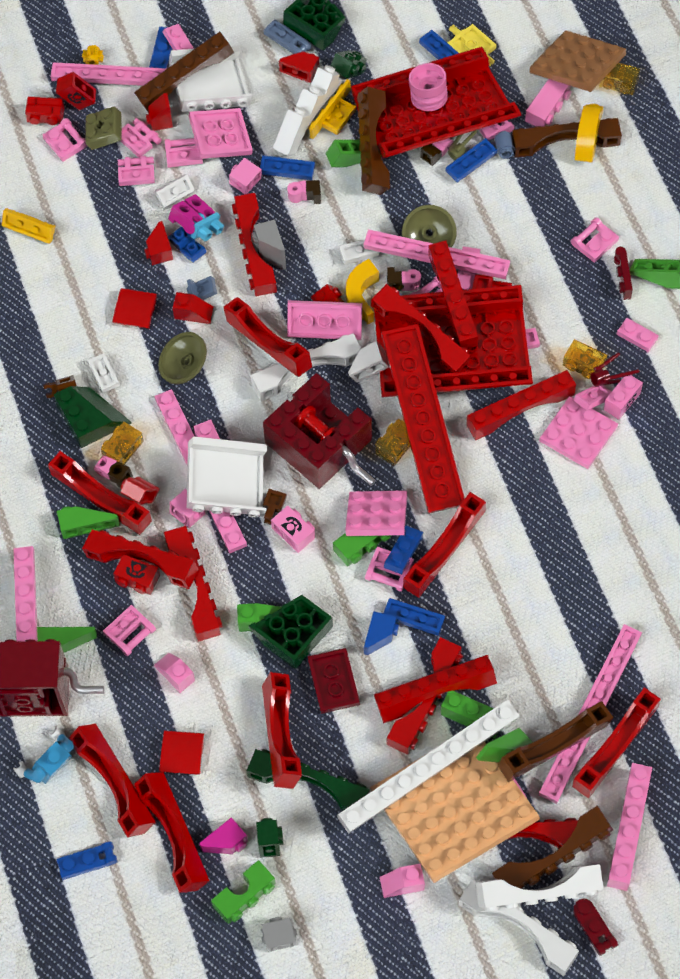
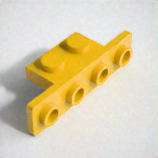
M347 79L344 84H340L337 93L330 97L327 106L322 108L317 119L310 123V138L314 139L322 128L338 135L354 114L356 106L344 100L351 90L350 80Z

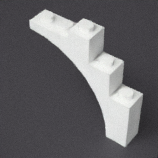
M331 66L318 67L311 86L303 88L296 107L288 109L273 149L287 156L294 155L307 128L320 108L338 90L340 84H344L347 79L351 80V78H345L335 72V68Z

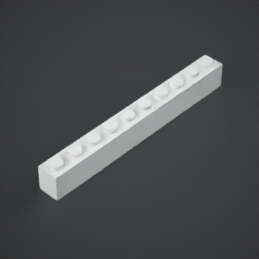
M507 699L339 813L338 819L348 834L517 720L519 717L518 713Z

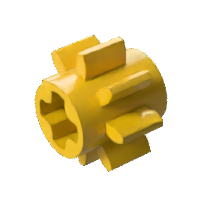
M96 45L88 46L87 50H83L82 53L83 62L91 65H99V62L103 63V50H100Z

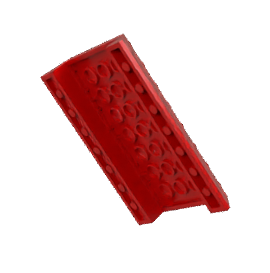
M483 47L429 62L442 67L446 73L447 102L440 109L434 111L419 110L411 101L409 74L415 67L351 86L358 112V93L366 87L385 91L386 108L381 113L376 127L377 147L382 159L521 116L516 103H509L489 69V58Z
M521 285L463 290L478 335V346L467 349L471 357L469 363L460 372L448 373L440 366L435 347L429 338L420 331L437 393L533 384L527 347ZM443 292L402 295L404 299L412 302L414 308L424 312L428 320L438 324L442 332L452 336L457 344ZM374 309L377 342L385 350L381 332L410 326L411 324L393 318H384ZM390 367L380 371L382 397L397 396Z

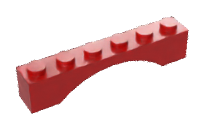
M250 193L234 196L235 204H232L233 214H237L238 219H235L236 228L241 230V234H238L240 245L244 244V249H242L243 259L248 261L245 267L247 275H251V279H249L250 290H254L255 297L277 293L273 268L265 263L257 254L251 241L254 225L259 219L256 194Z
M447 241L428 245V256L447 304L457 344L466 349L477 347L478 335Z
M386 284L372 298L371 307L384 318L405 321L411 325L418 324L420 331L429 338L435 347L440 366L448 373L460 372L469 363L471 356L468 350L456 344L452 336L442 332L438 324L428 320L424 312L414 308L410 300L400 296L396 288Z
M239 297L223 306L226 320L230 325L294 375L300 377L312 368L308 350L298 343L288 342L274 334L257 317L251 307Z
M565 370L467 415V428L476 441L493 433L501 425L529 409L544 404L559 403L568 399L569 396H574L576 383L568 370Z
M59 451L48 464L53 477L103 511L117 514L119 522L137 534L141 535L152 522L150 511L137 502L126 499L103 486L90 476L75 460L63 452Z
M472 492L466 496L436 543L403 578L404 589L420 598L485 513L486 501Z
M182 526L164 532L168 550L176 553L178 556L193 558L199 569L194 579L197 586V600L191 616L198 642L221 635L219 628L223 627L220 616L216 617L214 613L217 607L214 599L210 600L209 593H211L209 583L204 582L203 579L206 576L203 565L199 566L197 561L200 559L198 549L193 548L192 543L195 540L192 531L188 532L187 527Z
M92 529L82 547L87 558L102 563L121 559L123 554L150 562L159 567L173 585L190 589L199 570L195 560L189 556H178L172 551L165 552L153 545L149 547L137 540L129 541L123 536H113L104 530L97 531Z
M440 637L431 653L433 674L459 665L463 658L461 654L462 647ZM444 693L424 700L413 712L396 720L387 736L386 745L407 755L411 749L415 750L419 739H417L419 733H424L428 725L426 720L429 715L433 716L437 707L435 703L438 698L442 699Z
M488 655L374 694L382 721L387 723L403 717L417 704L435 695L461 689L480 690L497 684L490 659Z
M270 672L262 685L273 783L274 787L294 789L302 776L300 758L293 749L289 733V702L291 694L289 674Z
M645 687L609 738L574 778L572 785L574 789L588 799L591 797L658 709L661 698Z
M96 724L79 726L68 739L72 741L77 754L95 767L108 783L117 803L118 823L127 838L145 834L153 826L155 820L146 805L141 802L137 790Z
M164 772L146 773L134 785L141 802L155 814L169 837L174 857L172 876L179 893L198 891L210 880Z
M567 818L564 821L546 819L544 822L531 824L508 839L519 837L533 838L547 842L559 849L571 837L578 820L576 818Z

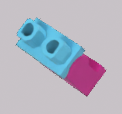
M196 194L173 205L168 220L172 223H179L188 234H191V238L194 240L200 237L206 242L212 237L213 232L219 235L224 228V225L219 221L220 214L215 213Z

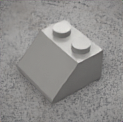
M275 220L254 225L252 239L256 252L263 261L282 270L286 269L285 249Z

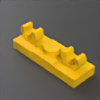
M8 208L3 210L1 226L48 244L52 242L55 225L48 224Z

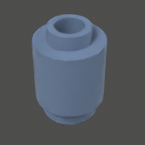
M507 131L499 132L495 136L497 153L503 159L511 158L515 151L512 134Z

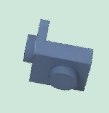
M212 276L198 282H194L191 279L187 280L188 294L196 295L202 300L217 294L215 278Z

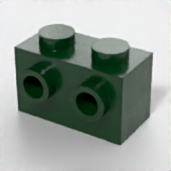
M342 51L335 53L331 67L335 68V72L345 78H350L364 73L367 59L358 51Z
M263 818L256 822L260 858L281 856L280 845H284L282 826L278 827L277 820L272 818Z

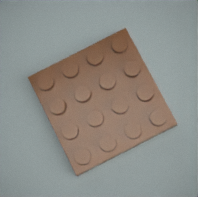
M565 30L530 66V73L592 92L626 55V49Z

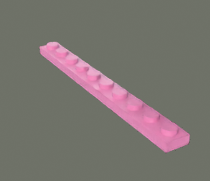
M171 389L156 395L155 400L187 465L188 442L194 434ZM209 511L229 554L247 546V542L233 515H230L228 512L213 514Z
M625 624L623 625L579 714L600 701L605 706L607 705L642 632ZM591 736L558 754L539 791V796L556 804L558 803Z

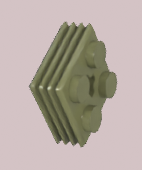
M116 106L105 108L96 113H90L85 117V144L91 150L121 141V112Z

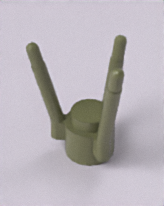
M476 130L462 143H458L463 134L458 135L452 145L448 147V154L454 161L465 154V145L477 133Z

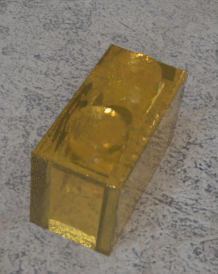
M618 63L600 82L599 87L633 95L639 80L640 68Z
M574 339L564 355L563 366L590 379V374L594 372L593 368L605 362L608 355Z
M397 419L395 423H391L386 430L387 433L383 437H379L375 443L376 455L393 466L397 464L410 448L405 424L400 419Z
M123 421L120 426L114 429L111 438L103 443L101 447L102 455L125 465L144 442L142 432Z

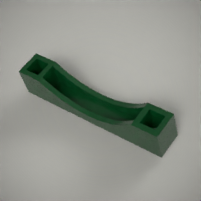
M255 749L246 770L248 778L265 784L273 782L270 751ZM300 763L302 776L299 780L323 789L337 802L342 811L370 793V789H367V786L361 783L353 784L344 777L337 776L336 778L330 776L324 770L318 769L316 771L311 769L309 765Z

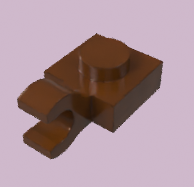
M73 375L43 385L44 389H52L50 393L46 394L47 398L54 397L53 394L70 386H77Z
M268 489L263 502V508L267 509L264 523L271 525L275 512L279 513L282 511L287 494Z

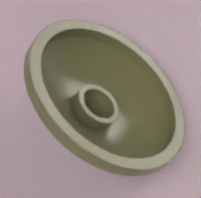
M423 205L414 209L406 217L402 227V237L433 244L447 241L448 247L451 248L455 243L457 235L456 224L452 216L445 209L435 205ZM432 230L433 235L427 236L426 231Z
M184 332L173 337L165 345L160 354L158 364L159 372L164 380L171 384H183L193 379L200 372L207 356V347L203 338L194 332Z

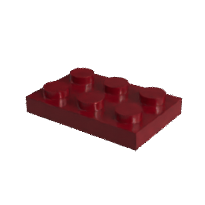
M346 648L308 656V663L321 714L360 705Z

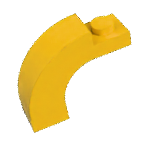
M586 104V106H583L577 134L575 160L593 162L597 133L604 106H599L598 104Z
M370 259L356 266L346 282V303H362V320L364 319L367 325L374 322V312L362 294L369 286L379 282V271Z

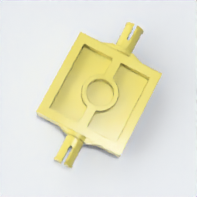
M473 24L463 30H459L455 25L450 26L449 31L455 35L448 42L451 47L458 53L483 47L489 58V66L493 65L495 60L489 54L496 49V44Z

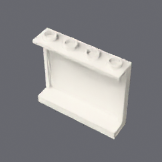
M231 46L234 53L221 63L213 64L197 71L176 87L182 112L250 106L252 93H248L239 62V46ZM194 49L171 50L169 65L172 66Z
M193 436L188 442L186 508L193 509L194 512L208 510L213 514L228 512L233 516L248 514L252 518L260 517L266 511V508H263V455L267 452V444Z

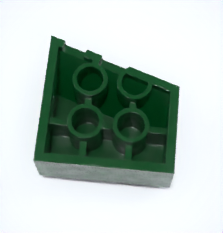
M296 0L283 11V25L322 51L334 42L346 19L337 6L329 0Z
M70 386L53 394L59 411L81 448L132 424L129 419L90 387Z
M300 595L283 605L276 612L270 613L259 622L249 625V628L266 648L296 669L333 627V617L305 596Z

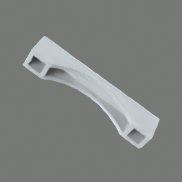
M354 333L350 335H343L338 340L326 342L322 346L309 349L308 351L312 367L326 364L347 367L353 364L361 347ZM278 362L269 368L257 370L252 374V385L260 401H264L278 395L282 387L294 374Z
M600 864L574 866L559 881L548 887L536 890L520 889L502 879L475 882L478 906L486 908V911L499 910L498 906L506 905V908L519 907L518 903L525 902L526 905L538 904L540 899H545V902L557 901L559 896H565V899L577 898L578 893H584V896L595 895L597 890H603Z
M472 880L460 897L458 905L475 917H496L510 921L522 928L538 945L546 965L564 976L578 956L579 950L576 949L577 946L569 940L564 941L555 930L543 927L537 918L525 915L520 907L506 908V905L498 906L499 910L486 911V908H480L478 906L476 881Z

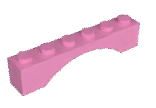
M636 763L631 765L607 882L608 887L628 890L652 767Z

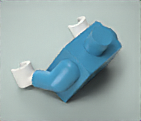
M54 726L56 728L53 733L48 732V735L56 742L35 762L32 769L27 768L22 761L19 762L20 767L13 768L20 778L25 777L36 783L43 782L46 784L72 758L70 752L73 750L74 745L59 727Z

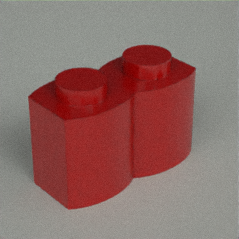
M139 476L124 479L120 486L121 494L141 505L154 502L160 490L159 487Z

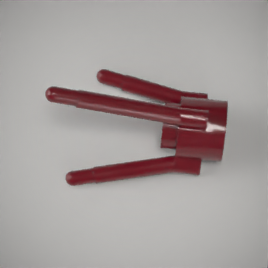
M618 352L601 365L594 367V372L590 374V379L595 387L619 383L620 379L617 378L637 374L640 370L637 369L610 376L609 372L602 368L620 356Z

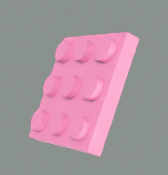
M240 108L189 112V120L200 159L252 155V146Z
M569 396L539 441L589 469L617 429L618 423L593 409L586 410L582 408L581 405L574 401V398Z
M407 491L349 492L346 536L404 535Z

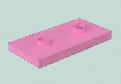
M288 300L287 337L339 339L343 335L354 333L356 339L361 340L362 303Z

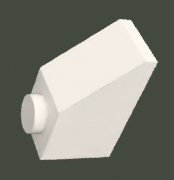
M377 341L361 348L348 372L349 376L356 382H359L389 368L384 348Z

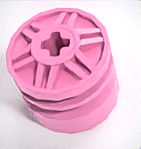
M424 63L416 66L410 72L411 101L417 109L434 111L440 109L447 102L446 73L442 67L433 63Z

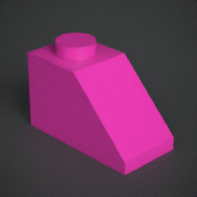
M231 817L199 844L201 850L205 853L232 855L236 851H242L247 846L248 838Z

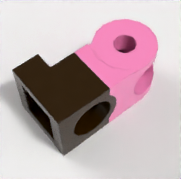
M448 138L423 146L421 148V158L433 166L449 150L448 147L452 145L453 140Z
M320 180L292 182L287 186L288 198L291 202L299 203L304 200H314V204H321Z
M387 267V284L399 291H414L420 287L421 273L416 269L406 272L395 271V267Z
M102 456L94 466L97 474L116 483L118 487L121 486L124 479L133 477L129 466L107 456Z

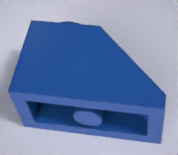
M373 611L364 644V655H369L391 643L393 635L397 636L399 624H396V616Z

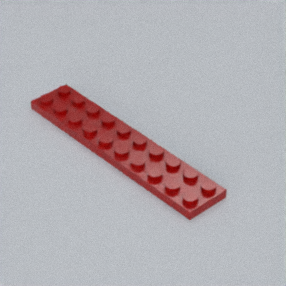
M415 324L383 331L381 336L427 512L430 514L459 507L465 498L419 325Z

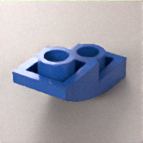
M180 227L168 236L170 242L192 263L207 253L205 247L191 238V234H188L183 227Z

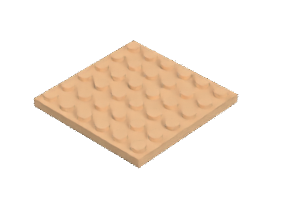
M485 742L384 810L433 883L540 820L538 813L513 780L507 781L497 766L499 762L478 761L476 757L486 745ZM413 763L370 787L371 792Z

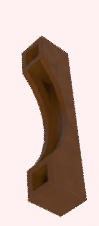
M219 31L134 93L149 113L148 106L163 93H167L169 96L189 76L205 67L221 63L232 55L234 51Z
M366 87L358 93L357 97L362 191L381 195L390 189V174L379 154L376 141V127L381 113L386 108L385 91Z
M618 118L600 120L596 145L602 148L620 146L622 134ZM580 122L513 130L515 158L533 156L537 151L554 142L577 140Z
M600 701L549 735L504 755L497 766L507 781L510 782L609 725L613 716L604 703Z
M596 806L579 817L571 837L553 854L533 862H508L492 872L495 879H502L520 889L528 884L532 886L539 882V877L545 873L549 875L558 869L557 866L561 863L572 861L578 852H586L593 847L592 843L608 838L613 829L600 808Z

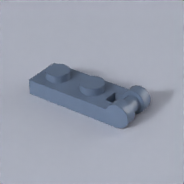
M276 19L264 29V34L293 54L309 51L312 48L307 40Z

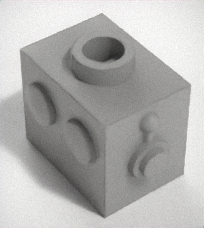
M282 917L271 918L269 923L261 924V932L263 933L261 939L262 943L266 944L268 952L297 945L295 940L297 930L294 929V922L290 918L282 919Z

